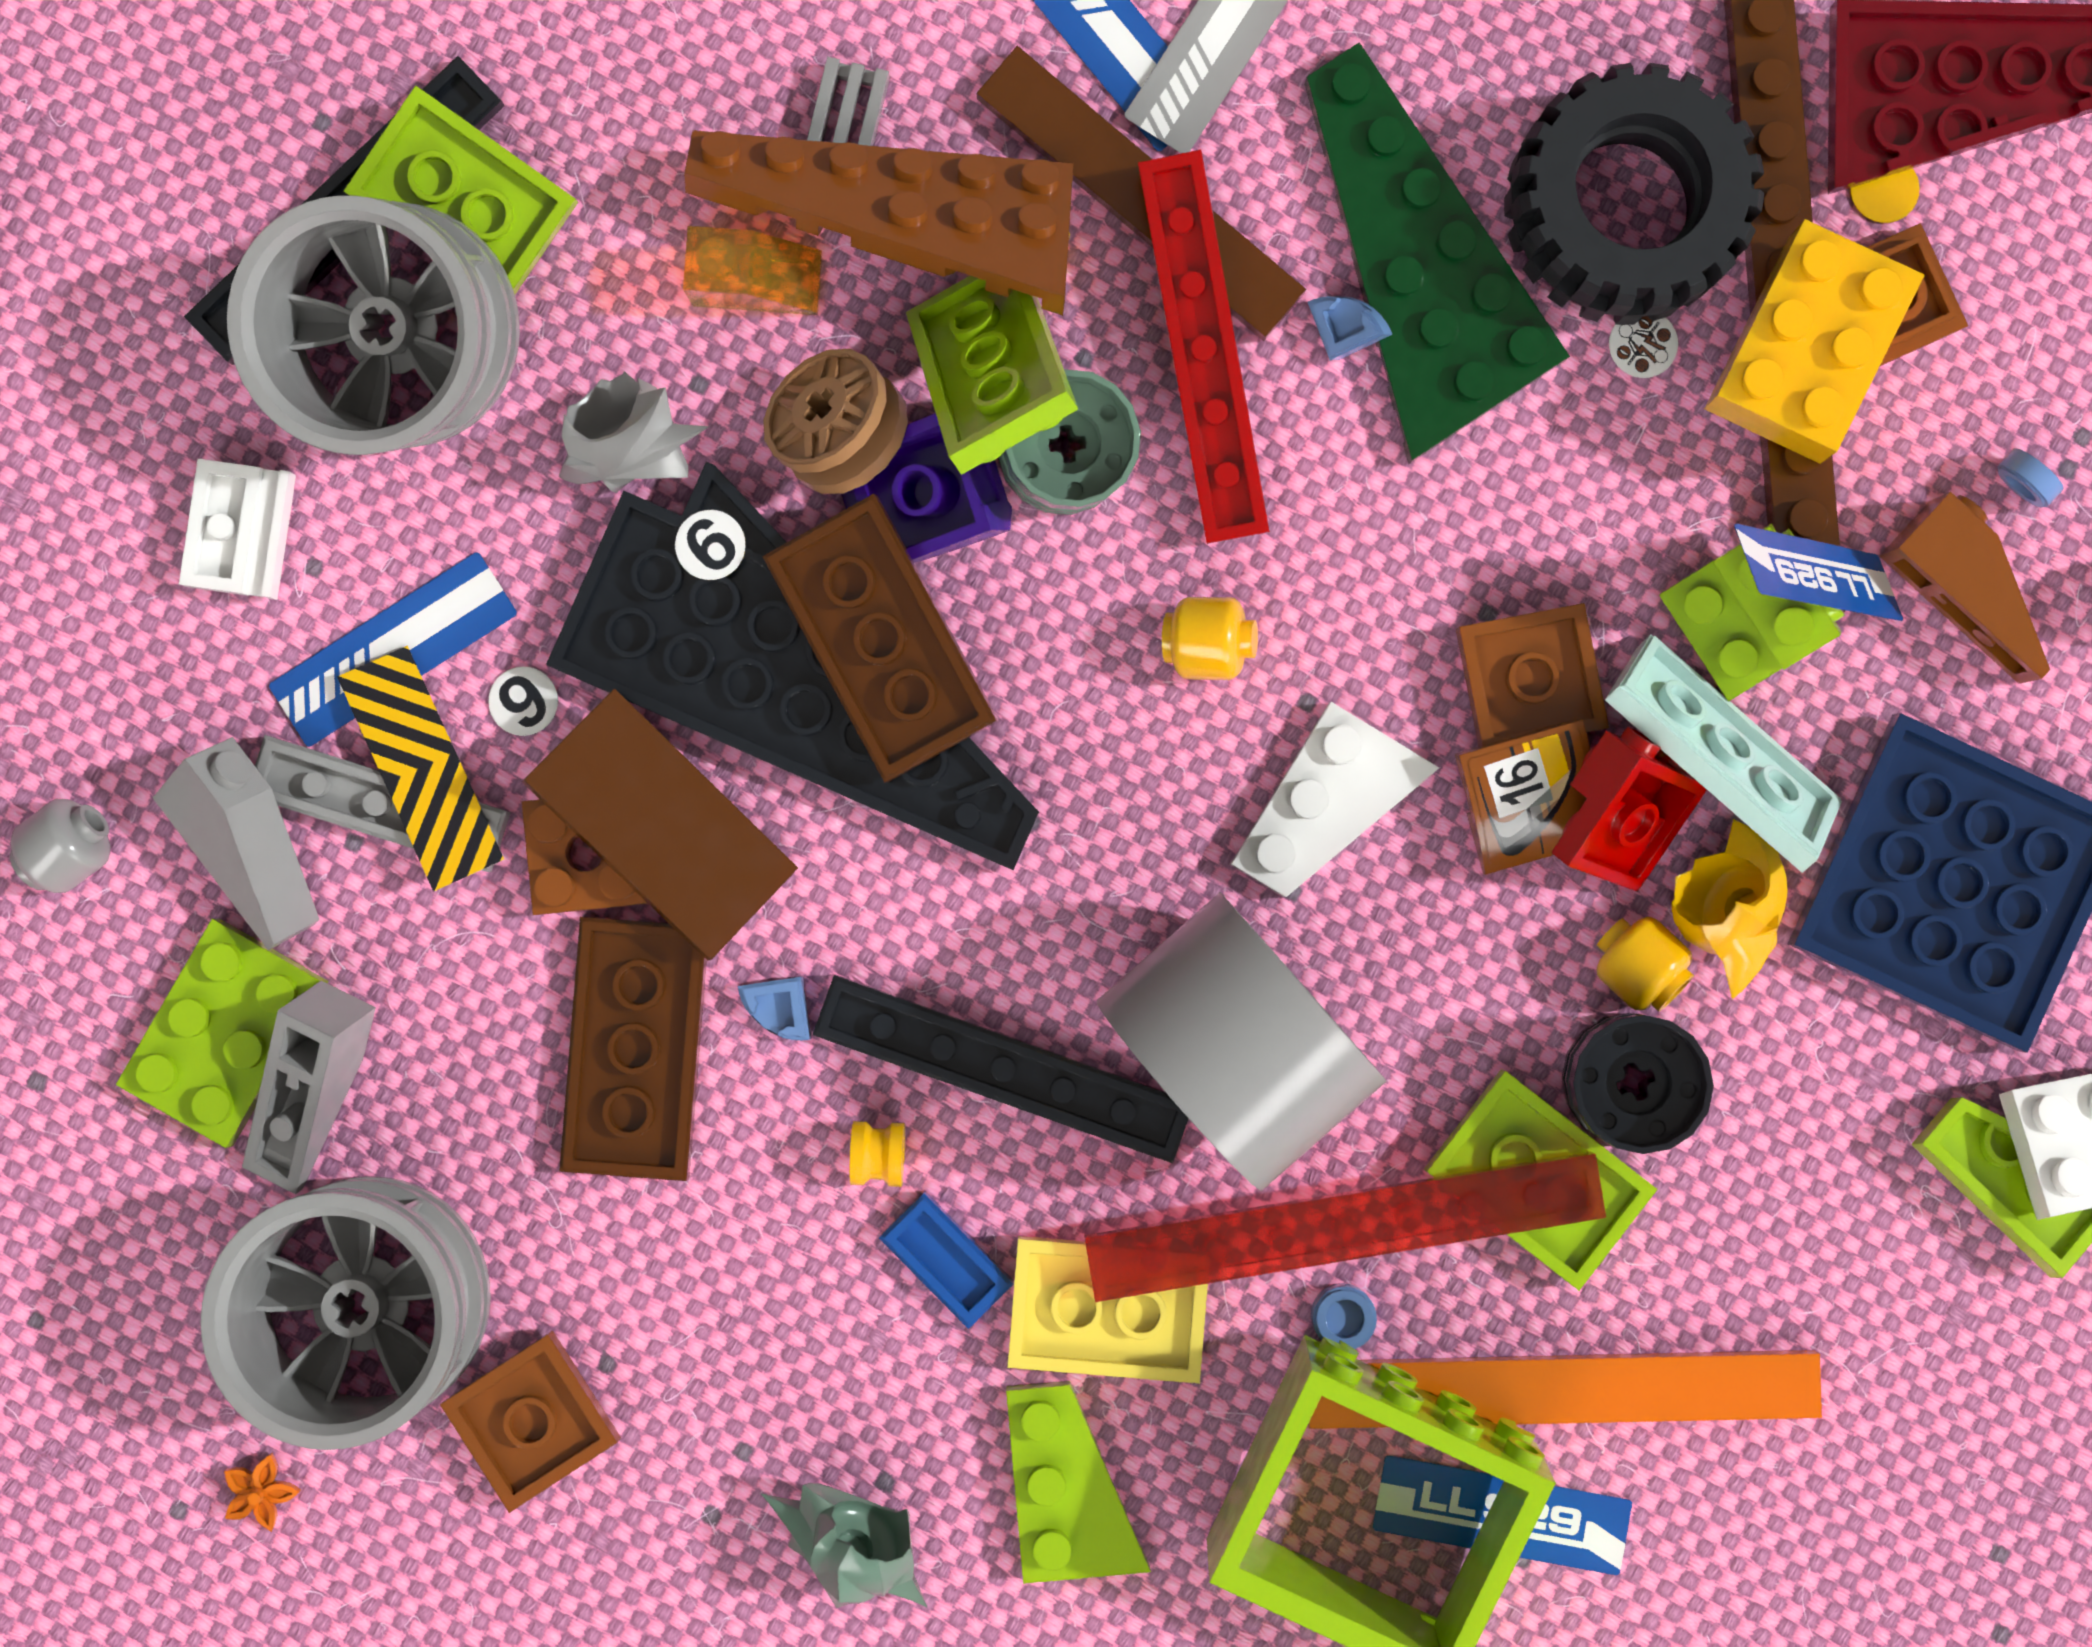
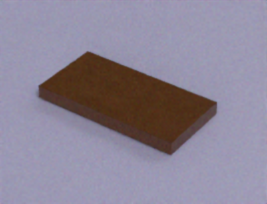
M872 494L762 556L884 783L897 778L999 721L877 495Z
M615 688L521 781L707 961L712 960L798 869L771 840Z
M580 917L559 1172L688 1181L690 1178L707 960L669 923Z

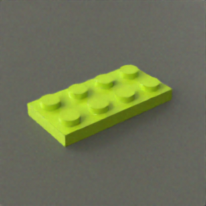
M973 276L966 277L906 312L948 456L961 475L982 463H988L997 459L1005 450L1035 433L1053 428L1064 417L1078 410L1038 297L1013 289L1008 298L985 291L986 281Z

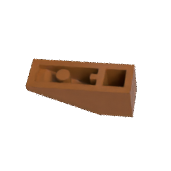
M1952 492L1929 501L1879 557L2018 684L2042 679L2051 669L1999 535L1986 524L1988 520L1986 513L1971 499L1962 495L1956 497Z

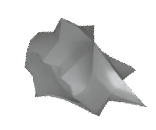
M624 371L622 375L611 381L601 379L578 403L568 406L566 416L564 414L562 439L567 456L559 477L575 484H588L601 480L614 493L619 492L634 479L688 478V464L680 446L710 426L674 423L671 417L666 387L657 389L655 386L637 378L638 382H636Z

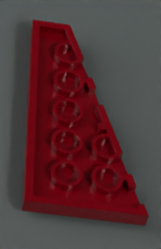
M1836 0L1830 7L1828 195L2092 113V4Z

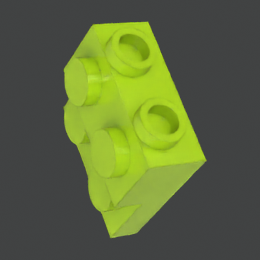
M1772 524L1763 528L1764 530L1776 532ZM1790 529L1782 532V534L1794 536ZM1740 543L1659 594L1728 702L1779 670H1785L1839 637L1841 629L1836 621L1845 616L1841 609L1761 594L1757 589Z

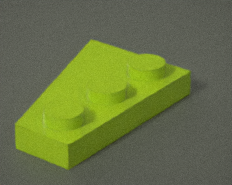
M1060 1381L1007 1386L1006 1394L1023 1584L1151 1572L1149 1562L1132 1528L1126 1509L1103 1461L1100 1449L1071 1382Z

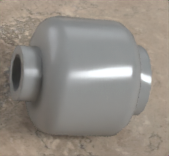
M54 799L12 831L10 840L11 866L18 877L31 888L46 890L52 893L69 892L108 862L111 849L108 838V823L103 815L90 805H81L70 799Z

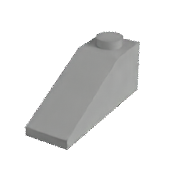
M231 737L185 758L153 796V799L263 945L269 951L314 926L320 919L272 788L236 740Z
M320 981L278 1010L242 1168L294 1194H297L304 1188L363 1061L376 1007Z

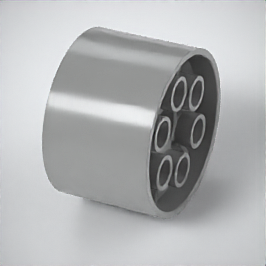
M1221 892L1096 1000L1097 1005L1108 1022L1168 1096L1227 1161L1260 1191L1266 1188L1387 1082Z

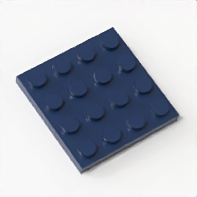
M1902 713L1892 714L1787 944L2018 1052L2028 1053L2092 913V801Z

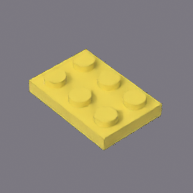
M1018 1236L1007 1368L1200 1384L1210 1253L1208 1251Z

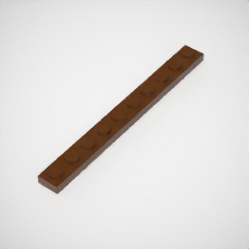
M1724 0L1732 103L1734 104V124L1742 120H1746L1754 138L1746 146L1748 155L1756 153L1761 155L1764 175L1754 184V189H1760L1764 192L1762 212L1751 222L1756 232L1748 248L1745 250L1750 315L1789 236L1804 219L1813 222L1794 0ZM1760 436L1767 525L1772 524L1778 533L1790 529L1796 537L1840 546L1833 457L1831 456L1819 464Z

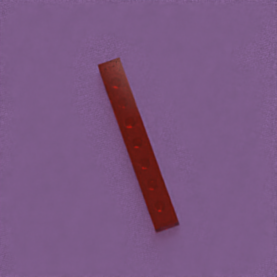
M1585 1152L1084 1235L1094 1299L1095 1302L1602 1219L1606 1218L1596 1154Z

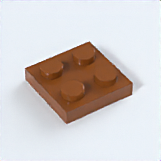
M1585 603L1460 626L1456 629L1478 747L1574 719L1583 720L1586 733L1609 728Z
M553 1330L440 1404L509 1513L603 1453L621 1439L620 1434Z

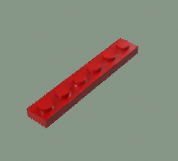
M1196 150L1138 162L1206 543L1210 544L1269 533V523L1202 151Z

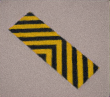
M408 646L337 676L433 892L505 860Z

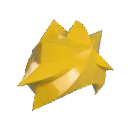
M1735 819L1732 822L1725 852L1697 858L1694 861L1692 870L1675 877L1674 900L1671 903L1674 922L1684 939L1707 953L1718 955L1723 961L1732 1000L1757 975L1768 955L1775 948L1777 930L1784 913L1788 893L1787 877L1779 852L1749 826Z

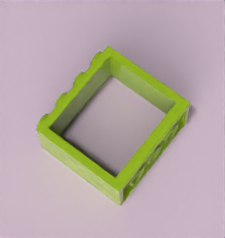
M1304 1335L1206 1538L1209 1583L1346 1647H1476L1556 1484L1544 1459L1545 1455L1540 1451L1538 1444L1533 1441L1535 1435L1517 1427L1516 1423L1510 1419L1500 1418L1498 1423L1495 1424L1474 1414L1477 1408L1468 1400L1452 1392L1441 1390L1438 1397L1416 1387L1418 1381L1414 1376L1399 1367L1382 1363L1380 1369L1366 1364L1356 1359L1359 1354L1357 1350L1341 1340L1337 1343L1323 1337L1322 1341L1319 1342ZM1321 1396L1504 1481L1437 1618L1256 1534Z

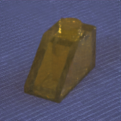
M688 226L683 291L693 307L818 315L823 253L822 250L753 230Z

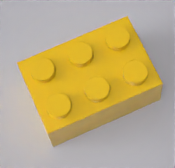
M1804 219L1789 236L1704 409L1821 464L1838 451L1925 274Z

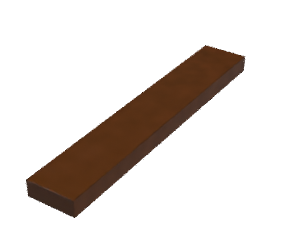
M1017 45L976 93L977 100L1049 161L1074 163L1073 181L1153 248L1138 162L1152 160V158ZM1213 211L1231 314L1262 341H1265L1302 298L1306 288Z

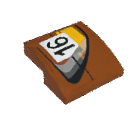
M1582 719L1570 720L1455 753L1470 812L1466 814L1483 874L1487 875L1553 856L1551 852L1562 837L1566 823L1580 810L1587 799L1570 785L1581 769L1583 760L1590 750Z

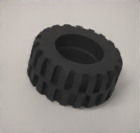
M1625 63L1610 66L1603 78H1599V75L1594 72L1576 80L1568 93L1560 92L1545 107L1521 143V148L1512 161L1507 177L1511 187L1504 197V216L1513 219L1514 226L1508 233L1513 252L1524 250L1529 261L1523 267V271L1533 284L1544 278L1554 288L1547 298L1561 308L1569 300L1581 305L1579 317L1597 322L1604 314L1614 315L1615 325H1635L1643 316H1649L1652 321L1671 316L1679 307L1683 305L1688 307L1711 289L1736 264V258L1748 248L1756 232L1751 222L1762 212L1764 192L1760 189H1754V184L1764 175L1761 155L1757 153L1748 155L1746 146L1754 138V135L1746 120L1734 124L1727 114L1734 104L1721 91L1714 99L1710 98L1699 90L1704 79L1688 71L1679 81L1668 77L1669 65L1649 63L1641 74H1634L1632 64ZM1613 144L1638 146L1655 153L1673 169L1683 187L1687 210L1685 225L1675 239L1663 247L1636 249L1617 244L1594 228L1580 206L1576 191L1578 168L1584 158L1594 149Z

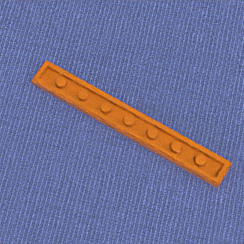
M1815 1350L1360 1360L1377 1369H1380L1382 1363L1399 1367L1417 1379L1416 1387L1437 1397L1441 1390L1457 1394L1477 1408L1474 1414L1495 1424L1498 1423L1500 1418L1510 1419L1516 1425L1822 1418L1820 1353ZM1321 1396L1308 1423L1309 1429L1387 1427Z

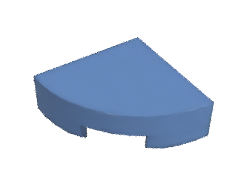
M1327 296L1308 301L1330 361L1340 360L1393 335L1384 318L1373 307L1361 300L1346 296Z
M803 976L738 986L739 995L745 1009L763 1028L789 1040L802 1041L812 1039Z

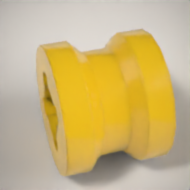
M853 1121L849 1164L850 1185H864L870 1179L883 1180L888 1186L902 1187L905 1161V1123L892 1122L886 1128H872L867 1121Z

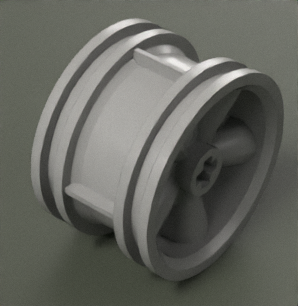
M332 196L309 201L290 209L265 227L253 240L237 267L228 299L227 330L230 350L239 376L252 399L275 424L290 435L309 445L334 453L349 455L383 453L430 445L460 434L473 426L494 406L510 380L518 353L520 326L517 301L510 280L497 256L474 231L462 222L436 209L417 204L361 196ZM386 227L408 237L420 246L433 260L415 285L405 279L390 277L391 265ZM332 249L351 278L358 285V288L349 296L345 307L304 296L315 269ZM452 308L456 309L458 325L456 350L435 341L438 330L435 314ZM382 315L394 316L395 322L389 327L392 337H381L378 331L385 325ZM345 341L350 353L359 363L353 369L336 397H334L314 372L305 349ZM415 368L434 397L426 406L408 419L395 425L387 424L390 412L391 374H403Z
M379 1176L353 1177L324 1185L306 1194L281 1202L260 1213L234 1235L219 1255L208 1278L201 1308V1338L209 1370L223 1396L236 1412L261 1432L277 1440L294 1446L319 1450L346 1449L376 1441L403 1426L446 1391L465 1372L474 1359L483 1340L490 1313L491 1293L488 1269L483 1252L469 1226L451 1206L432 1192L404 1180ZM322 1216L323 1224L332 1247L339 1259L329 1265L321 1276L285 1258L279 1257L293 1234L310 1218ZM378 1227L394 1236L412 1254L410 1258L401 1263L396 1269L386 1260L373 1256ZM358 1291L365 1296L361 1306L367 1311L360 1316H356L352 1312L355 1301L350 1297ZM433 1298L435 1325L432 1345L403 1327L408 1315L409 1301ZM313 1309L315 1323L322 1334L313 1340L292 1362L277 1338L271 1312ZM376 1348L380 1361L396 1393L379 1397H358L338 1393L351 1350L365 1352Z

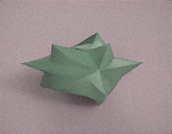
M820 1483L804 1484L800 1500L761 1493L792 1534L788 1546L803 1556L836 1608L848 1604H860L873 1599L875 1596L884 1597L887 1593L908 1599L928 1608L914 1575L910 1513L907 1509L898 1511Z

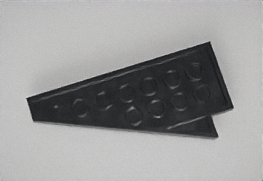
M709 462L705 463L682 516L623 490L546 663L547 666L608 693L615 688L627 701L1014 871L1039 811L970 738L897 778L884 783L762 557L787 542L715 465ZM704 510H717L728 514L740 525L745 537V553L739 566L731 574L716 580H704L691 575L679 562L675 550L676 536L680 526L691 515Z

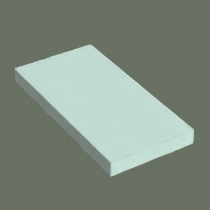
M1650 634L1636 648L1605 701L1654 744L1660 746L1664 753L1803 873L1818 860L1842 803L1841 798L1733 703L1728 702L1725 696L1655 635Z

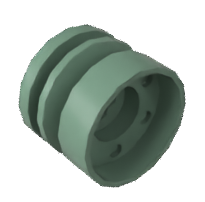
M1064 369L1078 410L1064 417L1053 428L1039 431L1005 450L998 457L1005 482L1021 501L1044 513L1073 515L1095 508L1127 481L1139 458L1141 430L1133 405L1116 384L1093 372ZM1060 432H1066L1069 442H1079L1081 447L1080 450L1071 456L1070 463H1063L1061 453L1050 452L1049 445L1056 441Z

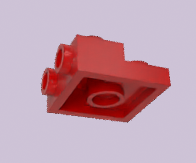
M1627 726L1621 737L1605 731L1599 742L1586 754L1581 769L1570 784L1587 799L1580 810L1568 820L1562 837L1551 853L1571 868L1638 892L1707 789L1664 753L1660 746L1654 744L1641 732Z

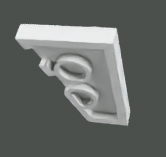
M1330 702L1230 865L1282 897H1287L1436 772L1439 767L1333 702Z

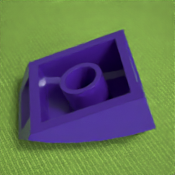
M936 413L908 424L901 447L887 467L867 484L841 494L846 509L872 494L877 495L914 563L972 545L1011 530L1012 506L1007 499L996 461L982 463L961 475L948 456Z

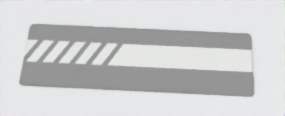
M1198 0L1125 112V118L1179 153L1190 152L1288 0Z

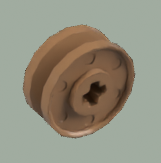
M852 349L826 350L804 360L785 376L770 398L763 419L764 441L773 456L783 465L791 468L796 478L805 486L821 494H843L867 484L890 463L901 447L908 425L907 404L898 389L889 379L880 374L877 367L867 356Z

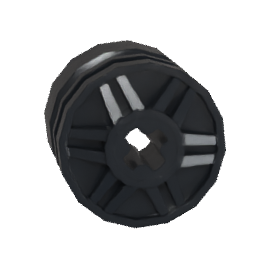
M1630 1012L1603 1017L1582 1030L1566 1053L1561 1077L1566 1104L1582 1127L1617 1149L1640 1154L1669 1150L1692 1136L1709 1112L1714 1088L1709 1059L1694 1036L1670 1020ZM1627 1064L1632 1069L1646 1072L1647 1078L1638 1083L1640 1093L1636 1096L1630 1091L1617 1088V1082L1625 1078L1623 1067Z

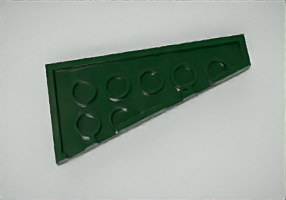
M1359 42L1308 75L1304 85L1324 157H1327L1337 193L1335 198L1341 220L1344 219L1352 248L1351 256L1363 300L1384 318L1393 334L1375 344L1376 347H1379L1389 383L1387 387L1393 410H1396L1404 438L1403 446L1409 465L1564 363L1570 355Z

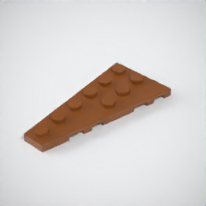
M692 130L684 172L685 193L755 216L770 210L796 219V229L818 236L823 228L851 237V247L942 277L954 274L956 271L985 280V291L1007 298L1012 289L1042 299L1041 309L1063 316L1074 163L1051 162L1044 159L1028 160L994 157L983 154L925 151L917 148L902 149L868 146L850 142L834 143L800 140L790 137L777 138L731 134L724 131Z

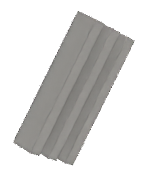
M827 56L807 140L824 141L838 80L841 79L847 81L832 142L847 143L861 85H866L872 88L858 144L873 146L890 80L889 71L876 68V71L865 69L864 65L853 62L851 65L840 63V59Z

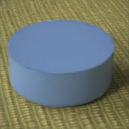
M2014 448L1997 466L1998 474L2005 484L2034 506L2040 508L2048 507L2064 489L2061 481L2048 467L2021 449Z
M1339 1283L1325 1288L1317 1295L1311 1308V1322L1321 1340L1323 1337L1337 1343L1341 1340L1356 1349L1364 1345L1373 1335L1377 1323V1314L1374 1304L1364 1291L1351 1284Z

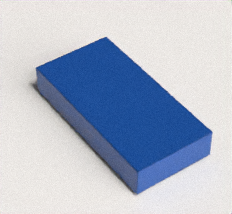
M926 1191L879 1236V1239L968 1329L1014 1285V1280Z

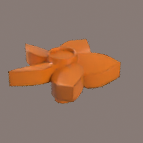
M273 1452L263 1458L253 1472L243 1467L225 1469L224 1474L228 1487L234 1494H238L230 1502L225 1519L240 1520L248 1516L253 1510L258 1523L272 1532L278 1516L275 1504L288 1502L301 1491L300 1488L290 1482H273L278 1472V1464Z

